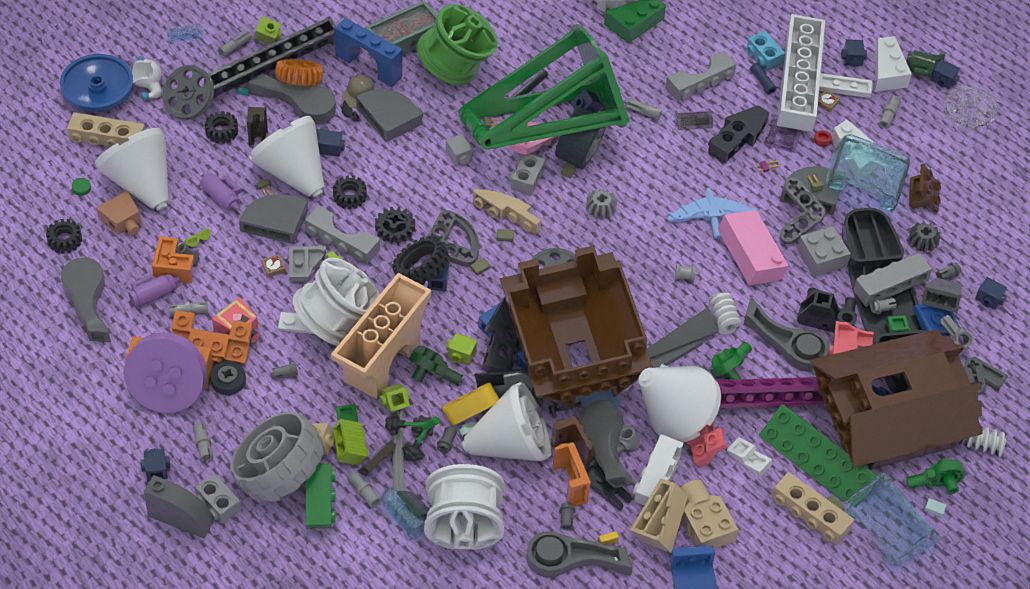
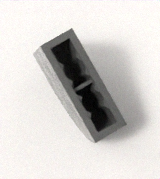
M378 89L356 96L357 110L385 142L422 125V110L419 107L417 108L409 98L399 92Z
M811 166L799 169L788 177L798 178L825 208L826 214L834 215L845 172L826 167ZM813 175H815L819 182L822 181L824 184L823 189L812 191L808 176L813 183H816ZM790 183L789 189L794 188L796 190L797 184L792 185ZM783 186L780 201L796 205L785 192ZM801 196L799 198L803 204L810 202L808 196Z
M283 194L261 197L248 205L243 211L239 220L240 231L294 244L308 212V200Z
M153 475L144 490L148 517L205 538L214 522L209 508L187 489Z

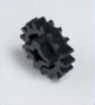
M390 207V211L383 209V214L378 213V218H375V231L378 237L383 236V241L389 239L392 244L396 240L400 244L401 239L406 242L407 236L412 237V232H415V219H413L412 213L407 214V209L401 211L400 207L397 210Z

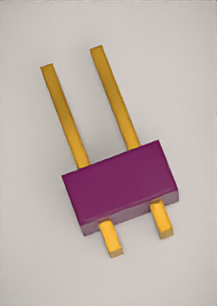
M777 160L768 163L762 161L757 165V168L761 167L760 172H768L769 169L779 167L780 165L768 167L769 164L776 163Z

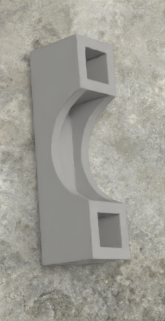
M722 51L710 57L706 72L702 74H689L682 70L667 77L665 88L677 101L688 99L696 92L701 93L709 86H716L724 79H731L735 75L736 63L725 51Z
M319 205L305 219V230L310 236H317L325 244L337 247L341 253L353 256L358 262L362 261L368 264L380 250V239L365 230L358 234H344L334 227V214Z

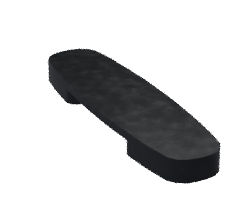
M858 208L847 213L842 227V237L844 244L850 252L847 268L852 290H854L856 279L861 275H868L878 268L882 269L889 266L892 262L903 260L904 248L889 217L883 211L876 208ZM913 287L886 298L895 299L896 302H892L889 305L896 304V309L882 311L880 314L873 313L870 305L865 307L853 291L864 330L874 332L872 345L927 332L922 329L913 311L914 306L919 305ZM906 315L910 331L889 333L886 318ZM904 373L884 377L890 391L894 394L904 392L910 387Z

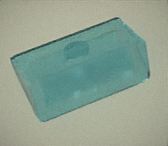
M201 24L166 29L168 43L203 38Z

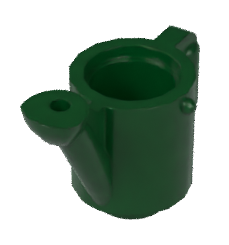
M914 50L913 54H908L906 62L911 73L932 77L936 62L941 59L944 60L946 52L935 55Z

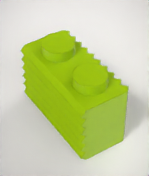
M340 419L332 427L338 462L359 465L368 456L362 423Z

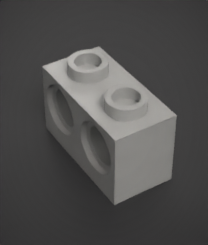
M531 154L523 155L522 159H518L516 171L511 173L509 179L511 189L532 196L544 172L545 159Z
M213 474L195 487L196 496L209 508L214 521L217 519L223 524L241 511L240 500L216 474Z

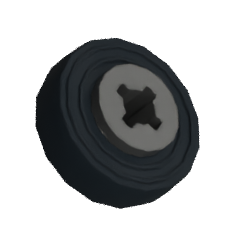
M221 362L211 371V386L222 395L236 394L245 386V370L236 362Z

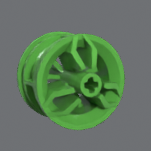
M450 4L440 10L434 27L430 28L420 37L417 43V52L424 66L433 75L450 84L466 85L475 78L480 68V63L484 62L496 51L498 40L492 26L479 13L463 5Z

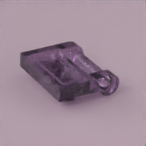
M773 115L771 119L772 125L768 136L765 138L764 145L795 153L802 130L784 127L780 141L775 140L779 126H777L778 115Z

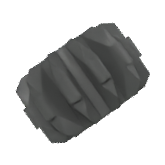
M923 221L920 224L917 222L910 229L908 241L911 242V247L917 246V251L921 248L924 253L927 250L932 252L939 245L941 233L938 232V227L932 226V223L926 224Z

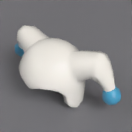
M139 56L132 68L134 86L147 88L150 93L141 94L142 100L162 96L159 84L162 72L159 65L153 60H147L143 56Z

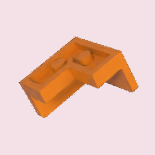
M159 236L152 263L153 276L157 278L161 275L171 274L172 277H180V280L177 282L192 283L194 255L176 252L179 244L178 238Z

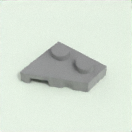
M326 246L289 247L290 282L309 281L326 254Z

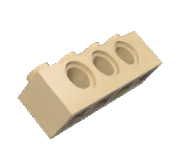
M74 112L67 127L69 140L112 147L116 143L121 145L129 140V136L145 130V124Z
M790 472L774 487L772 493L774 501L778 505L789 509L794 517L803 519L808 527L822 533L827 541H833L838 545L852 529L855 519Z

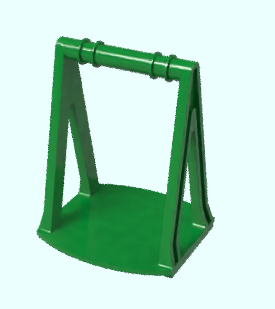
M579 24L572 25L571 30L561 39L460 107L458 112L461 122L471 131L477 144L481 145L485 150L606 126L617 125L623 128L630 122L608 56L598 47L591 35ZM577 46L584 65L549 90L505 98V95ZM585 89L595 93L603 105V112L528 126V122L556 103L574 100ZM515 112L492 129H489L480 120L483 117Z

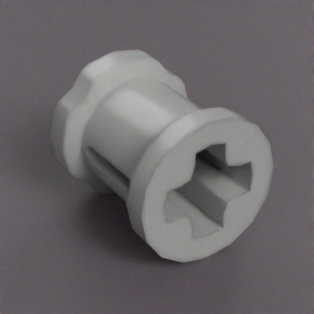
M676 264L675 280L686 279L694 282L696 265L689 267Z

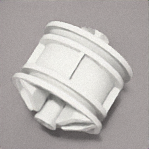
M330 257L321 263L315 275L316 280L313 283L305 284L303 288L295 292L293 295V306L299 318L309 330L321 339L338 346L380 294L363 271L342 259Z
M472 464L450 465L430 474L426 480L427 498L432 506L427 513V519L424 523V532L427 538L433 543L449 549L476 550L489 547L498 542L504 535L502 514L498 509L502 503L505 491L503 478L489 468Z

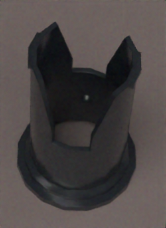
M528 368L474 374L477 388L490 383L499 399L512 385L522 382L531 391L537 404L543 407V398L536 397Z

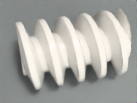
M716 293L708 299L718 331L722 335L732 334L741 324L737 308L734 306L735 302L732 300L733 296L730 293Z
M985 427L982 435L963 439L962 444L967 441V447L970 448L974 443L975 450L983 446L984 453L990 448L991 455L997 450L998 456L1001 457L1006 438L1004 432L997 436V430L993 429L989 434V428Z

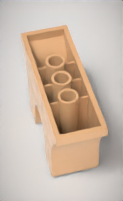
M400 273L396 274L331 354L332 360L343 365L345 383L378 399L382 394L381 389L388 386L389 368L397 352L409 358L415 347L420 346L421 322L431 296L430 289Z

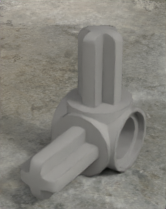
M949 315L944 316L940 320L942 326L949 333L948 337L955 340L956 345H960L958 341L960 335L964 339L962 344L965 346L964 348H968L972 344V335L962 327L959 328Z
M623 425L618 440V454L623 450L626 452L634 451L640 445L637 433L631 425Z

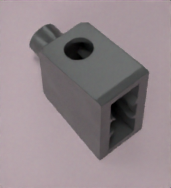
M935 278L925 286L922 304L957 313L961 299L962 284L951 280Z

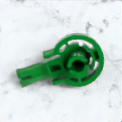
M743 342L737 348H725L716 353L712 358V365L709 367L713 377L725 374L728 380L741 379L735 367L744 362L745 356L752 351L751 345L748 342Z
M945 458L933 464L929 469L926 468L921 474L907 476L906 481L909 489L925 485L929 488L945 486L946 493L951 495L959 491L957 483L965 478L966 473L963 464L959 460Z

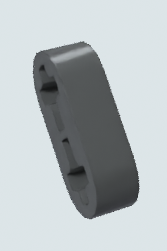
M976 357L968 358L964 365L965 372L971 385L974 384V378H977L978 383L981 382V390H978V395L982 394L985 390L982 363ZM971 363L979 366L976 367V374H973L972 369L968 368Z

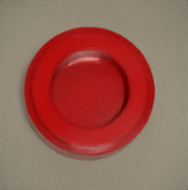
M820 130L815 133L814 142L816 145L827 147L831 144L832 135L829 132Z

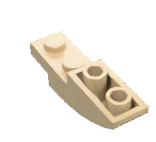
M475 189L473 191L475 206L488 211L493 218L497 217L502 221L507 216L511 222L521 225L526 232H532L536 235L540 231L541 220L530 213L531 206L525 202L495 191Z

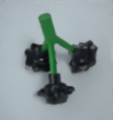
M394 412L385 419V428L387 431H390L391 436L398 434L400 428L411 426V430L415 432L414 436L419 438L413 444L405 443L402 450L405 452L406 459L415 462L418 459L422 460L425 456L420 449L423 439H427L428 436L433 435V429L435 425L440 423V419L437 416L431 418L420 415L418 418L413 419V422H406L405 420H400L398 413Z

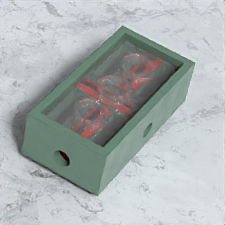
M424 0L365 28L402 48L403 55L417 48L420 37L430 28L434 27L437 14Z

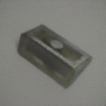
M709 111L674 114L678 130L713 128V116Z

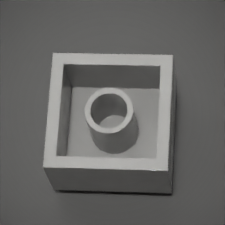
M834 226L800 236L797 250L813 277L847 267L850 252Z

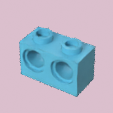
M766 31L748 38L747 53L750 56L752 55L765 71L783 64L785 52Z

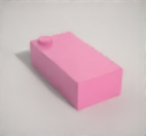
M757 210L725 214L718 227V232L748 285L781 280L789 265Z

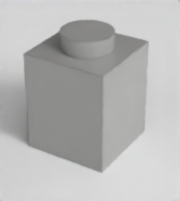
M463 134L446 140V152L455 166L467 164L472 160V148Z

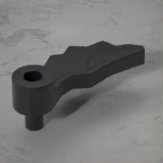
M344 100L341 113L345 117L358 122L359 115Z
M581 402L575 403V407L566 405L557 408V405H551L548 407L549 413H552L553 418H556V412L581 406Z

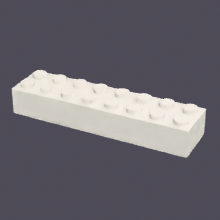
M794 14L790 16L786 36L777 126L813 131L817 117L825 20Z

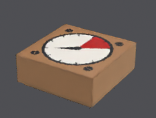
M827 90L818 97V105L829 112L840 102L839 97Z
M279 254L261 260L267 277L286 272Z

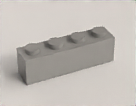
M920 253L913 256L909 255L899 262H892L889 266L882 269L878 268L868 275H861L856 279L853 291L865 307H867L874 299L883 300L928 281L932 268Z

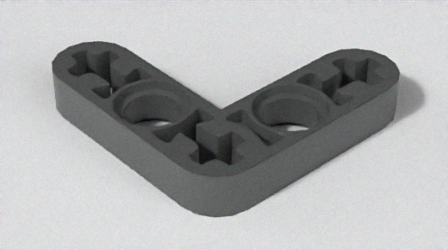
M790 177L785 181L784 190L803 213L782 228L780 240L784 244H792L797 241L800 236L806 234L824 219L826 213L821 203L796 177ZM790 183L792 185L797 184L796 190L794 188L789 189ZM801 196H808L810 202L803 204L799 198ZM813 209L816 212L821 211L820 217L818 215L813 216ZM800 220H804L808 226L801 229L797 223ZM792 226H794V229L796 231L792 233L791 239L789 237L784 238L785 232L787 234L791 233L793 231Z

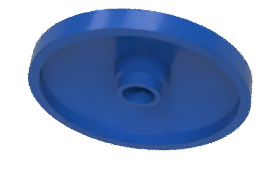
M91 54L74 60L64 69L60 78L61 93L66 102L74 108L86 112H103L118 107L128 99L134 86L130 67L123 60L107 54Z

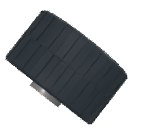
M579 107L572 113L570 118L593 113ZM606 127L561 135L556 146L555 156L580 169H584L596 152Z

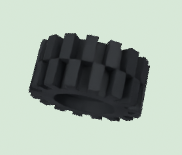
M217 111L215 115L211 113L210 118L207 117L205 121L207 138H210L211 142L215 140L216 144H219V141H222V144H225V141L231 142V139L234 140L235 136L238 135L237 118L233 114L230 115V112L225 114L224 111H221V114H219ZM218 125L228 126V128L224 130L215 129V127Z
M346 175V179L340 177V181L336 180L333 185L334 201L344 209L346 206H348V209H351V206L354 209L357 208V205L362 206V202L365 203L367 198L365 182L361 181L359 177L355 179L353 175L352 178ZM352 189L355 190L357 193L354 195H345L343 192L345 190Z
M60 219L61 222L59 223L56 220L54 221L55 225L51 223L49 225L50 228L46 230L50 249L52 251L55 249L56 253L61 250V254H65V251L71 253V249L77 250V246L80 247V242H82L80 226L76 225L75 221L71 222L70 219H67L66 222H64V219ZM62 233L71 234V237L67 239L57 238Z

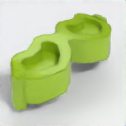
M203 228L197 235L186 238L183 244L185 243L189 247H196L199 239H209L211 230Z

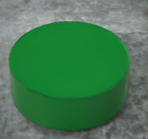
M78 178L73 181L72 190L78 196L87 195L91 191V183L86 178Z

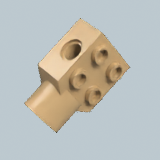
M692 480L680 487L688 495L681 522L694 547L706 545L714 546L715 549L736 541L739 529L720 496L710 495L702 480Z

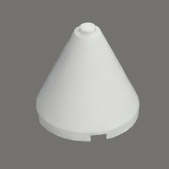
M305 116L291 122V126L284 130L280 128L264 139L250 152L249 158L253 164L304 195L316 198L323 193L324 181L315 122L311 116Z
M151 128L129 136V140L121 145L116 143L96 159L95 165L100 173L128 191L152 210L157 209V211L166 208V203L169 202L165 135L160 128Z
M697 366L647 368L639 376V384L649 421L653 430L659 436L662 434L682 443L688 442L700 436L699 431L706 424L710 426L714 421L720 407L721 392L718 382L705 369Z
M520 382L512 385L464 436L462 445L466 453L469 452L471 455L530 461L549 459V456H551V443L544 419L539 417L536 410L538 407L537 402L524 383Z

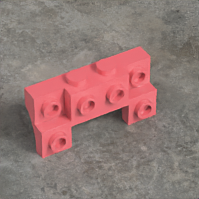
M836 321L834 344L829 346L828 355L872 345L874 332L858 329L847 322Z
M714 421L710 426L706 424L699 431L700 436L686 442L687 445L691 446L694 463L699 467L710 464L716 454L728 447L723 435L725 430L721 427L715 430Z

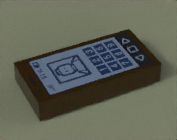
M392 440L384 444L358 470L359 473L366 475L371 472L396 447V444Z

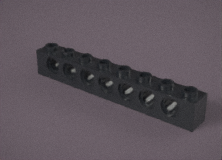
M328 17L208 73L214 84V97L249 82L262 73L266 74L276 69L277 62L282 59H297L334 42V28L336 25L332 18Z

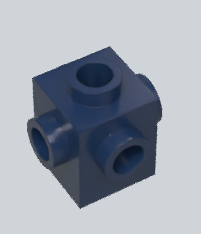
M586 89L570 103L574 111L580 107L591 113H597L603 107L597 95Z

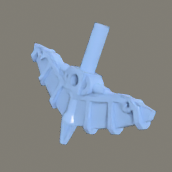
M707 188L706 198L700 200L693 199L692 203L686 206L681 205L679 210L668 214V222L681 223L693 218H703L705 221H711L714 239L721 238L718 232V221L725 214L757 210V208L748 207L741 201L738 203L728 200L727 197L724 199L714 197L711 189Z

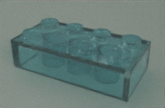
M392 487L382 494V507L416 541L425 534V520L423 517H419L396 494L398 491H395Z

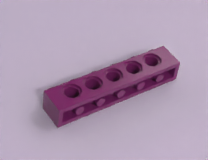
M816 377L715 380L718 382L721 392L719 408L781 406L782 404L785 406L825 405L824 397L820 395Z

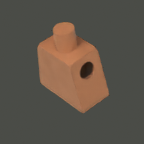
M128 191L96 207L98 218L118 235L126 230L131 235L139 232L140 227L137 224L141 223L140 213Z

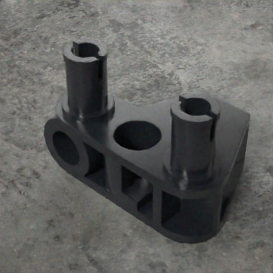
M809 288L806 299L800 304L797 322L801 325L832 333L835 332L836 321L847 322L855 327L857 315L854 311L857 300L847 297L844 307L839 308L834 294L820 291L816 288Z

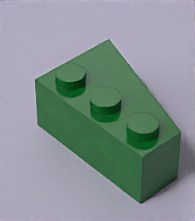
M639 0L605 11L604 25L624 41L630 43L665 18L666 5L660 0Z
M331 463L317 464L315 472L306 480V529H331V523L336 521V512L332 510V502H336V490H332V482H336V470H332Z

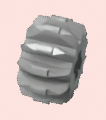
M599 188L598 192L593 190L587 196L586 210H588L589 215L594 214L595 219L598 216L604 219L605 215L610 218L612 213L615 214L617 198H614V193H609L608 189L602 191Z

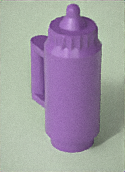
M211 173L202 177L200 181L202 188L223 208L229 211L239 209L240 200L237 195L243 190L230 177L225 176L219 179Z
M150 274L131 283L132 291L128 292L129 298L134 306H142L171 293L172 290L176 289V283L180 280V277H172L171 274L155 278Z

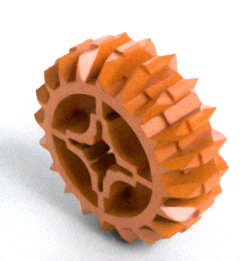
M282 59L277 62L275 69L276 78L279 81L301 86L318 85L322 82L324 75L322 65L304 59Z

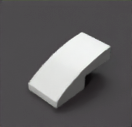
M740 437L727 449V453L759 477L772 465V459L755 451V445Z

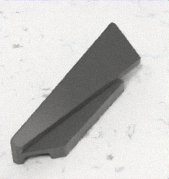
M708 307L647 348L653 368L660 367L661 364L666 366L700 347L703 343L702 339L718 333V328Z

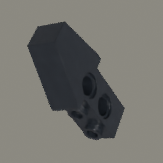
M757 105L726 117L724 126L719 131V134L709 140L708 153L726 164L746 143L753 147L767 124L769 112Z
M504 296L484 330L491 333L481 370L486 372L512 370L514 362L511 360L513 355L517 353L520 344ZM503 332L509 334L510 340L504 337ZM498 350L504 352L505 358L499 356Z

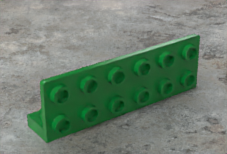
M783 404L759 433L763 440L850 507H854L872 483L876 485L881 480L880 477L864 465L853 467L847 452Z

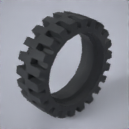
M421 237L419 241L417 239L414 240L412 245L410 243L406 245L407 248H403L401 250L402 253L396 255L397 258L393 261L392 269L395 275L400 273L424 285L425 281L430 282L432 277L436 278L438 276L437 273H441L444 270L442 267L447 266L446 262H449L450 256L438 237ZM433 253L425 263L409 270L418 259Z

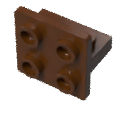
M925 163L920 165V175L910 177L909 206L915 209L930 205L934 212H939L941 184L939 180L935 179L932 170L928 169Z

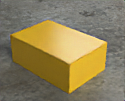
M614 531L600 535L598 542L607 546L617 543L619 536Z

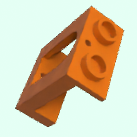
M574 442L569 444L563 443L554 447L552 469L557 470L566 467L571 479L568 481L566 503H572L574 506L588 503L591 482Z

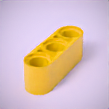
M486 383L447 403L442 407V410L453 426L492 407L499 400V397L492 385Z

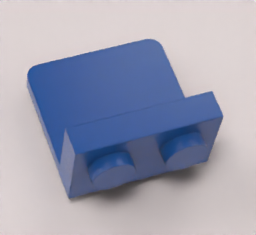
M700 545L691 548L678 547L672 549L670 565L675 589H718L713 567L714 546Z

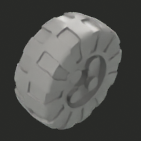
M289 411L279 413L261 422L243 438V441L236 448L232 456L233 460L232 464H230L231 474L238 486L252 499L263 503L264 501L274 502L280 500L281 497L295 492L315 472L316 466L320 463L323 456V439L312 423L301 414Z

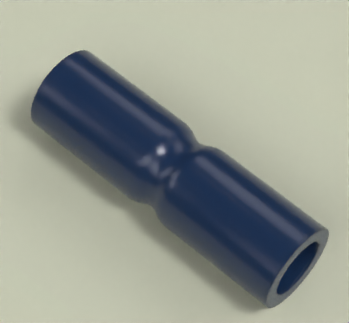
M755 63L750 67V70L768 94L777 90V87L759 63Z

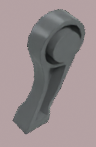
M263 73L248 82L249 94L281 99L293 107L300 118L311 116L315 124L326 123L335 115V95L326 87L284 83Z
M86 257L76 258L68 262L61 272L63 289L72 302L78 319L86 329L89 341L111 342L109 331L96 312L97 301L105 285L103 269L94 259Z
M750 298L743 325L753 329L766 343L780 352L793 367L801 371L811 372L814 370L809 360L828 356L829 344L820 333L813 330L793 329L782 326L773 321L763 311L761 306Z
M607 400L592 402L583 410L578 422L583 424L586 437L590 438L593 443L594 449L592 452L604 470L606 481L614 488L635 485L630 474L620 463L617 452L618 440L624 424L623 415L620 410Z
M553 531L541 532L535 535L527 547V564L533 572L542 577H557L572 569L588 565L606 567L619 574L628 576L632 574L633 566L626 547H610Z

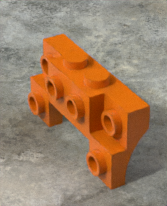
M175 310L171 326L172 334L184 337L195 346L211 348L212 360L215 364H219L221 361H231L246 366L253 329L252 323L233 320L230 335L193 329L195 313Z

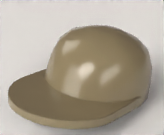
M363 74L353 76L342 95V102L346 100L351 108L356 109V96L374 90L372 79Z

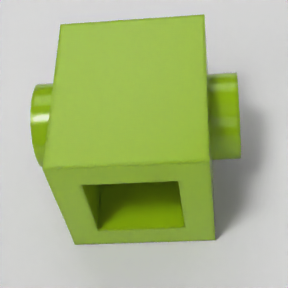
M262 16L256 28L254 38L268 44L274 43L275 40H280L283 32L280 30L281 23Z
M455 333L453 339H449L446 346L448 358L455 363L461 362L470 365L477 352V340L467 335Z
M401 384L381 389L380 402L390 412L410 406L408 400L410 399L409 391Z

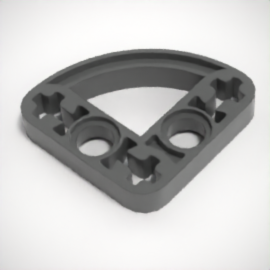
M450 210L442 211L428 236L438 237L447 250L455 252V254L449 255L450 262L470 267L478 258L479 240L477 233L470 222L461 215ZM449 217L450 219H448L446 225H444V219ZM455 224L468 236L471 249L446 241ZM441 230L444 231L445 234L439 236L436 235L435 232Z

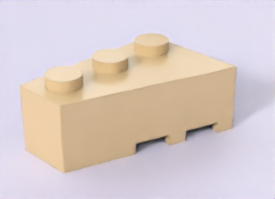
M661 478L630 531L643 543L672 553L688 495L676 483Z

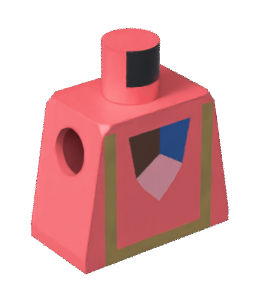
M240 297L212 318L213 329L221 334L230 335L233 320L253 324L250 340L252 343L256 342L260 337V333L256 331L258 328L257 317Z

